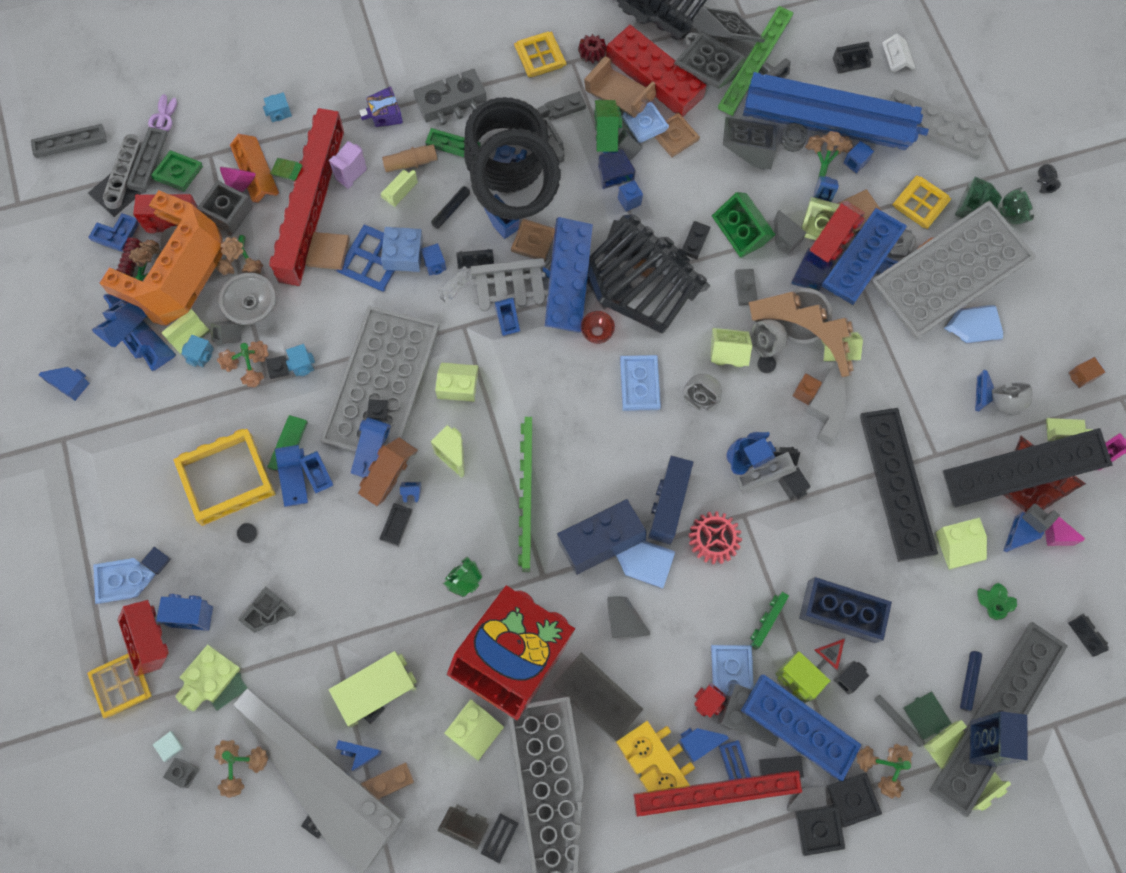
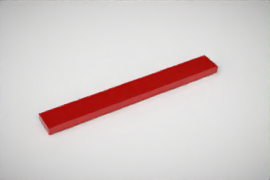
M794 770L633 793L635 813L639 817L802 793L799 771Z

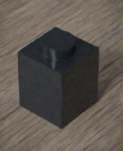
M799 467L796 468L797 471L781 477L778 481L790 501L795 498L797 500L804 498L808 495L807 491L811 487Z
M854 660L833 680L849 695L854 693L870 675L866 672L867 669L863 664Z

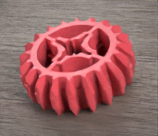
M718 511L715 512L714 516H712L711 512H708L707 518L702 514L699 517L700 520L695 519V526L690 527L692 533H689L688 537L693 540L689 542V545H695L692 552L699 551L700 553L697 558H701L702 555L705 556L704 562L706 563L709 558L712 564H715L717 559L720 564H723L724 559L730 561L731 556L735 557L737 554L735 550H739L741 547L738 543H741L742 538L737 537L741 534V530H735L738 527V523L732 525L733 518L725 519L726 513L719 517ZM717 524L720 525V527L714 529L710 526L707 527L706 525ZM700 530L707 539L705 545L700 540ZM725 530H727L730 536V545L726 543L727 540L724 538ZM721 532L718 536L719 538L710 544L712 537ZM712 547H718L719 549H723L724 551L713 552L709 549Z

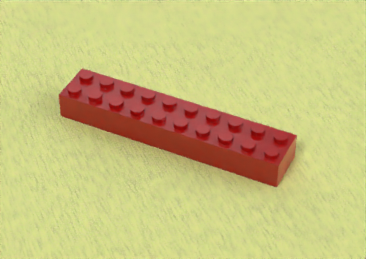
M318 108L316 115H313L312 129L308 131V142L303 148L304 156L299 161L302 164V168L294 181L293 192L291 191L289 194V206L285 208V219L279 228L280 236L275 241L274 256H271L269 262L278 283L300 286L313 233L316 232L333 173L329 160L338 154L344 135L339 111Z

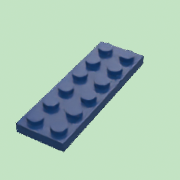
M875 208L821 287L854 305L905 231L907 225Z
M562 217L556 218L545 327L578 333L582 331L593 224Z
M760 675L741 709L743 713L839 781L844 780L862 745L766 675Z

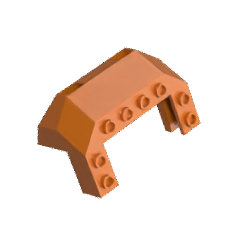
M158 190L149 206L156 209L154 214L157 217L178 226L146 278L142 282L109 267L99 284L108 294L140 307L153 323L166 326L190 311L222 258L221 250L224 248L221 247V243H223L222 235L211 219L191 203Z

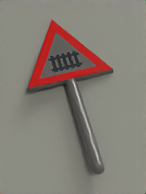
M845 639L814 649L823 658V661L817 666L819 670L828 662L838 671Z

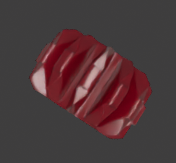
M593 33L590 37L585 35L584 39L580 40L578 46L580 58L584 59L585 63L591 61L592 65L594 61L599 63L605 57L607 50L605 40L600 39V35L595 37Z

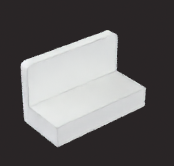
M895 34L882 42L892 72L895 73L905 66L911 70L915 68L907 41L903 37Z

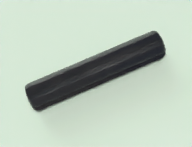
M463 186L431 220L433 227L439 229L470 195V190L466 186Z

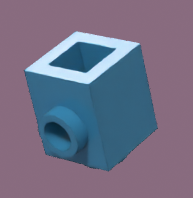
M284 92L263 98L266 104L263 106L266 117L270 116L272 122L292 117Z
M191 335L188 342L183 345L181 354L186 359L185 362L194 367L197 365L204 367L206 362H209L214 348L208 340Z
M304 344L286 349L289 360H286L289 371L293 370L296 376H305L314 371L312 365L315 363L312 352L308 353Z

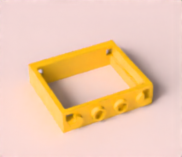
M239 429L230 436L219 437L213 443L200 445L196 450L181 453L177 458L173 459L195 519L201 526L276 495L254 438L248 429ZM246 441L263 485L201 511L184 466Z

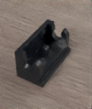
M869 41L836 48L833 61L838 74L871 66L870 59L873 58V53Z

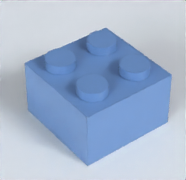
M384 228L381 255L384 270L420 272L421 249L423 247L421 229Z

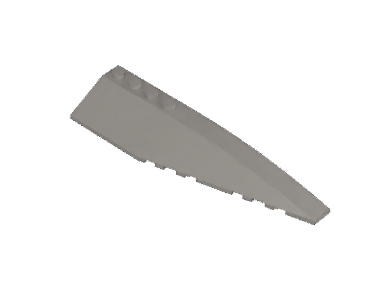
M569 696L529 703L518 721L508 715L532 873H578L584 781Z

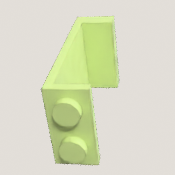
M394 651L328 689L348 727L352 728L357 725V721L404 693L416 690L414 684L417 681L412 672L408 673L404 666L407 665V662L402 654L398 655Z
M962 720L953 722L924 745L941 769L964 733L963 730L967 728ZM994 772L972 810L983 811L991 806L992 803L990 801L995 797L1000 798L1008 792L1006 788L1011 783L1009 781H1002Z

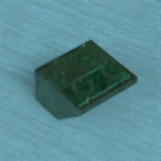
M974 177L968 183L954 215L964 218L988 201L997 209L1002 196L993 184Z

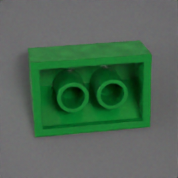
M736 192L711 215L739 257H744L763 247L776 235L747 193Z

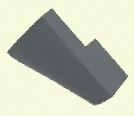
M265 586L238 617V621L256 633L266 626L274 625L284 618L294 616L296 612Z
M613 596L607 598L612 638L650 636V631L627 597Z

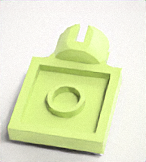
M207 644L179 677L184 681V685L175 698L191 711H195L205 700L213 703L237 675L240 668Z

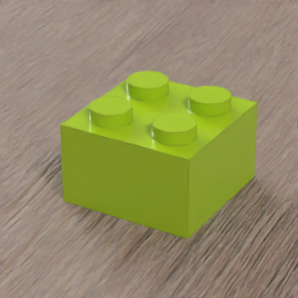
M800 651L790 656L775 673L778 677V682L784 687L788 686L793 691L792 695L805 703L815 699L830 682Z

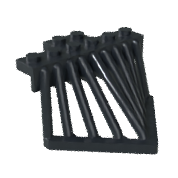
M617 0L619 2L618 6L623 9L622 11L625 14L634 16L636 21L641 24L655 23L658 29L667 31L676 40L686 38L693 27V19L698 14L701 6L707 1L699 0L689 15L685 16V13L695 0H687L680 10H677V8L684 0H675L673 4H669L672 0Z
M634 214L623 215L613 228L615 232L589 256V278L600 304L663 334L688 299L693 301L700 292L707 291L711 285L707 282L705 276L693 270L694 267L689 263L690 259L687 257V253L680 248L678 249L674 245L673 240L669 237H656L654 231L650 227L644 226L638 216ZM621 237L622 240L596 264L595 260ZM626 245H630L628 249H626L619 257H617L610 265H608L599 274L600 270L612 258H614ZM633 253H638L623 267H621L617 272H615L611 277H609L604 283L602 282L628 257H630ZM642 260H646L643 264H641L638 268H636L633 272H631L628 276H626L622 281H620L617 285H615L606 293V291L611 285H613L617 280H619L623 275H625L636 264H638ZM655 268L622 301L613 299L617 293L647 269ZM658 276H664L637 308L633 309L627 306ZM669 283H672L674 286L650 316L643 314L642 312ZM678 291H681V297L664 322L657 321V318Z

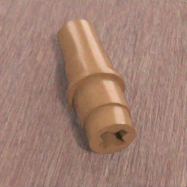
M432 144L416 148L412 146L411 149L400 151V153L383 156L382 160L387 173L415 166L419 168V165L436 161L438 158L435 146Z

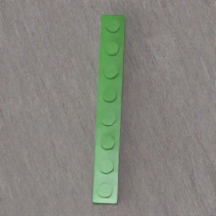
M778 6L761 34L765 39L764 43L756 42L718 105L719 110L731 116L734 115L748 92L753 73L760 72L762 65L768 59L792 19L794 12Z
M525 417L524 423H521V434L524 435V441H520V453H524V460H520V471H524V478H520V490H523V497H519V509H523V516H519V528H523V535H519V547H522V554H518V566H522V572H530L532 417Z

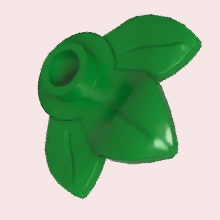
M996 583L990 591L982 588L977 590L979 603L987 608L989 617L994 620L1004 619L1009 612H1013L1017 607V599L1008 597L1007 589L1000 583Z

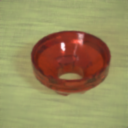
M592 311L581 322V331L584 338L594 344L607 342L615 330L614 320L603 311ZM600 327L603 333L596 336L592 333V329Z

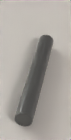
M880 694L874 699L918 747L925 743Z

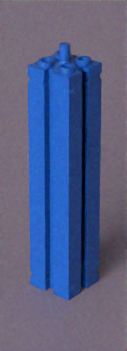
M754 72L751 78L742 115L784 125L797 123L804 126L805 129L826 134L830 131L838 132L841 136H847L850 139L892 148L897 147L901 150H906L909 146H912L917 141L919 134L927 136L929 131L927 128L917 126L921 124L923 114H921L922 107H912L908 104L766 74L761 75V73Z

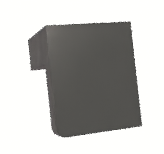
M624 129L618 135V151L629 160H632L640 152L642 146L631 133Z
M232 321L211 323L212 342L219 344L240 342L242 340L241 325Z
M1033 504L1022 518L1036 531L1042 533L1050 528L1060 514L1055 510L1047 514L1037 504Z

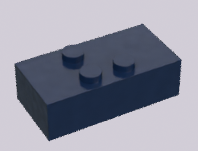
M670 456L664 479H660L657 487L656 496H659L658 502H654L651 514H654L648 539L671 545L676 534L694 461Z
M625 499L557 533L559 545L574 572L578 575L646 541V529L628 499Z
M814 577L807 583L799 619L872 643L884 641L892 602Z
M1000 711L970 721V764L997 767L1028 761L1027 715Z

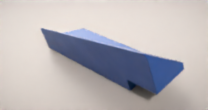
M104 294L103 296L109 308L122 300L110 294ZM144 320L122 340L135 359L144 357L151 371L157 370L176 356Z
M121 300L102 313L106 321L94 327L92 331L108 345L116 347L147 315L140 307Z

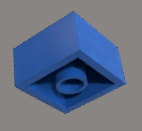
M169 594L168 597L160 598L156 621L168 628L209 631L213 606L200 596L190 595L188 599L181 598V595Z

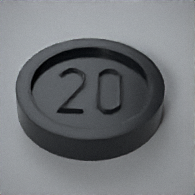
M761 356L757 362L758 369L763 373H771L776 368V360L772 356Z
M250 523L242 524L237 530V537L243 543H251L257 537V529Z

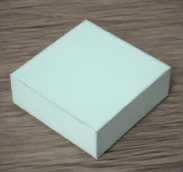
M172 731L153 744L164 762H167L184 749Z

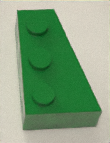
M595 100L596 152H618V128H622L620 106L616 105V100Z

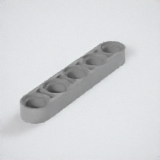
M128 134L123 138L103 194L104 203L110 209H116L122 204L128 179L139 154L141 143L139 137L135 134ZM129 141L137 142L133 146L127 144ZM126 154L132 155L130 159L122 158ZM121 168L127 169V172L123 174L117 171ZM117 182L122 183V186L119 188H115L112 185ZM110 197L117 198L115 202H108L107 200Z

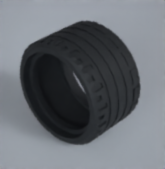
M497 97L477 106L472 111V114H470L465 126L464 158L467 170H471L473 159L480 149L478 141L483 135L494 129L516 128L519 130L521 128L530 130L531 133L535 132L542 136L544 141L547 142L549 133L546 122L542 118L543 116L531 104L512 97ZM533 152L525 159L513 163H502L489 157L485 168L486 183L492 191L505 193L520 191L533 184L538 179L543 168Z
M512 128L500 131L490 137L477 151L470 170L471 187L481 206L486 208L489 213L508 220L527 218L544 210L552 202L554 195L557 194L560 186L559 181L561 180L558 156L553 152L554 149L548 141L545 142L544 138L537 133H531L530 130L521 128L519 130ZM512 144L523 146L533 152L541 163L544 175L543 186L535 200L526 206L515 207L500 202L493 196L487 186L485 178L486 163L491 153L499 147Z

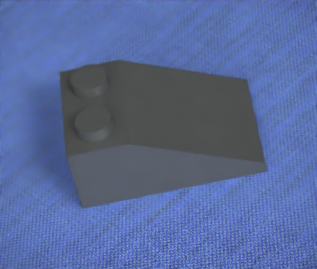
M731 684L717 724L776 747L778 737L741 711L752 690L738 684Z

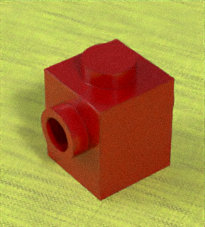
M710 682L705 689L701 687L694 696L697 699L694 703L695 709L704 717L707 715L711 718L713 714L717 716L724 708L722 703L727 695Z

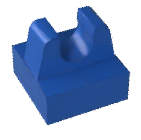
M402 482L400 485V495H402L403 502L408 501V495H413L414 501L418 502L421 482Z

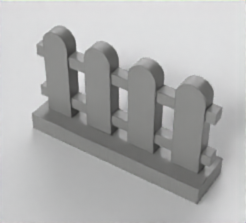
M544 258L471 266L472 279H476L472 280L473 286H477L478 293L475 304H479V308L482 311L490 309V302H497L512 297L519 307L525 306L526 298L532 297L537 305L543 304L545 296H548V291L544 290L542 278L546 277L545 272H541L543 271ZM531 279L533 292H525L524 280ZM506 282H513L514 294L507 295ZM488 284H495L496 296L489 297Z

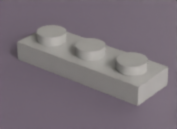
M786 452L755 469L754 467L748 469L743 475L736 474L735 478L742 494L797 470L789 452Z

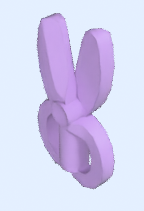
M163 94L158 102L159 113L150 117L149 127L166 130L167 132L171 129L172 119L170 116L177 107L176 98H173L167 105V96ZM156 119H158V120H157V123H156V125H155V127H154V126H153L154 121H155ZM165 120H168L167 125L163 127Z

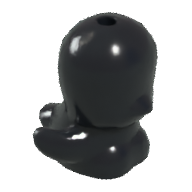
M1044 164L1039 168L1038 176L1040 179L1037 182L1042 183L1039 192L1045 194L1058 190L1061 182L1057 180L1058 174L1055 167L1051 164Z

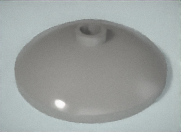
M242 273L232 277L224 284L219 295L221 311L227 319L239 325H252L261 322L269 316L276 303V293L273 285L267 278L256 273Z
M799 288L791 291L800 297L801 306H799V309L819 304L822 308L826 309L827 319H825V322L832 321L833 312L831 304L822 293L811 288ZM776 320L785 328L787 339L792 342L809 344L820 339L803 326L785 320Z

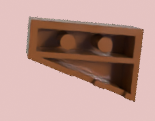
M400 437L386 446L382 445L377 453L379 455L378 459L373 461L368 468L370 473L359 484L361 489L358 494L375 506H379L392 491L401 471L407 468L408 465L406 463L408 459L415 455L418 449Z

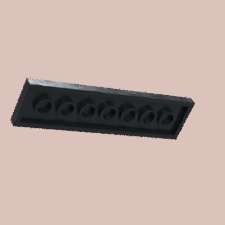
M891 408L861 413L860 419L898 562L938 555L899 409Z
M1098 428L946 469L942 473L953 508L1110 467L1113 464L1102 431Z

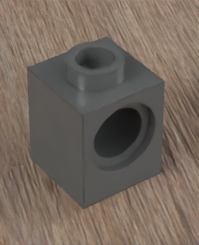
M174 758L163 778L180 788H189L200 769L183 759Z

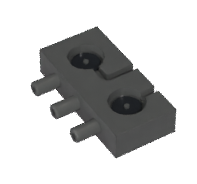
M475 69L462 72L461 79L459 74L446 78V84H444L443 80L413 90L414 98L426 123L439 119L441 125L447 124L445 116L455 113L457 119H462L463 114L461 110L471 107L473 111L477 108V104L487 101L486 91Z

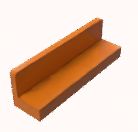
M238 134L231 142L230 147L239 169L256 173L255 178L247 187L252 202L259 203L265 194L277 196L279 191L272 174H270V169L257 138Z

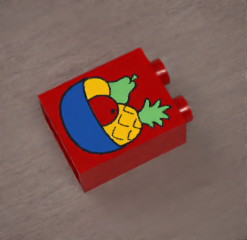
M506 585L456 650L446 675L518 721L564 652L576 628L569 625L567 619L560 613L549 612L534 603L533 598L528 593L521 590L515 591Z

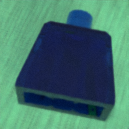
M618 149V152H603V154L599 155L598 168L602 189L627 183L635 179L636 170L622 149Z
M808 248L791 284L820 291L823 282L830 274L832 262H826Z

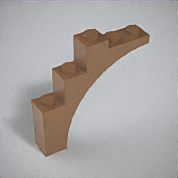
M794 292L749 302L752 321L757 322L766 319L785 320L809 329L830 349L838 363L841 376H852L851 371H854L852 360L848 359L847 354L850 353L848 341L845 342L844 340L852 337L851 333L854 332L852 321L842 318L825 322V319H827L825 308L818 304L799 309L801 300L799 295L796 296Z

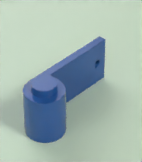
M369 417L366 420H362L359 428L361 434L351 469L352 474L363 478L368 476L370 473L368 468L373 461L378 459L379 455L377 453L389 436L390 424Z
M299 445L275 448L284 507L308 503L302 465L299 460L304 457L303 448H299Z

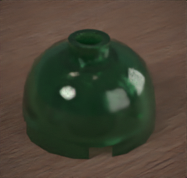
M1022 187L1010 191L1002 200L1000 214L1012 224H1023L1034 219V214L1030 215V210H1033L1031 201L1026 191L1021 192Z

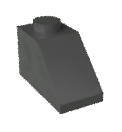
M780 210L776 213L774 219L775 244H777L780 250L785 251L789 255L803 241L807 232Z

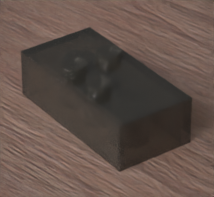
M582 652L552 684L565 697L570 696V702L612 741H617L643 711V708Z

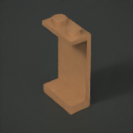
M604 57L584 79L587 92L601 100H616V105L620 106V110L634 118L644 110L645 106L656 95L654 82H651L647 88L611 69V60L607 57Z

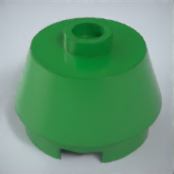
M468 557L462 559L461 562L463 564H459L456 568L454 567L446 576V581L443 582L447 587V591L461 597H465L468 593L472 594L479 587L478 583L482 578L476 562Z

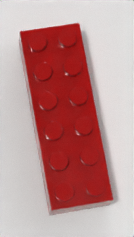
M632 25L626 27L607 44L606 57L642 86L647 88L651 82H654L655 98L675 114L680 113L684 117L704 98L707 85L695 75L675 65L676 60Z

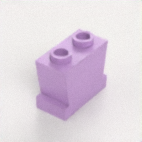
M347 141L336 156L329 160L335 180L348 189L367 170L362 148Z

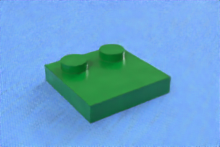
M170 150L151 176L155 181L185 192L203 168V165L200 161Z

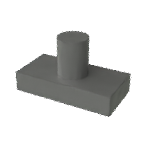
M785 58L775 67L764 63L760 71L766 75L785 78L790 74L791 61Z
M754 269L735 270L738 305H749V302L758 300Z

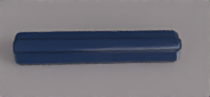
M971 651L960 703V708L965 711H972L983 656L978 651Z

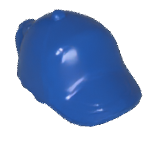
M752 432L747 437L739 438L730 445L726 457L731 464V470L734 474L743 475L752 465L744 448L762 438L767 439L770 432Z

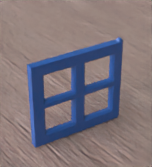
M364 224L345 256L342 270H337V272L384 292L395 270H386L380 282L366 277L373 263L382 266L381 257L378 254L383 246L384 232ZM367 234L380 240L373 254L360 248ZM355 255L369 260L361 274L348 269Z

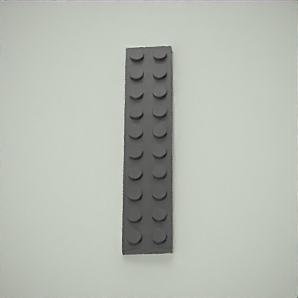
M1034 622L1029 623L971 720L1000 711L1028 715L1068 645ZM970 723L929 789L931 793L965 817L970 815L997 768L970 764Z

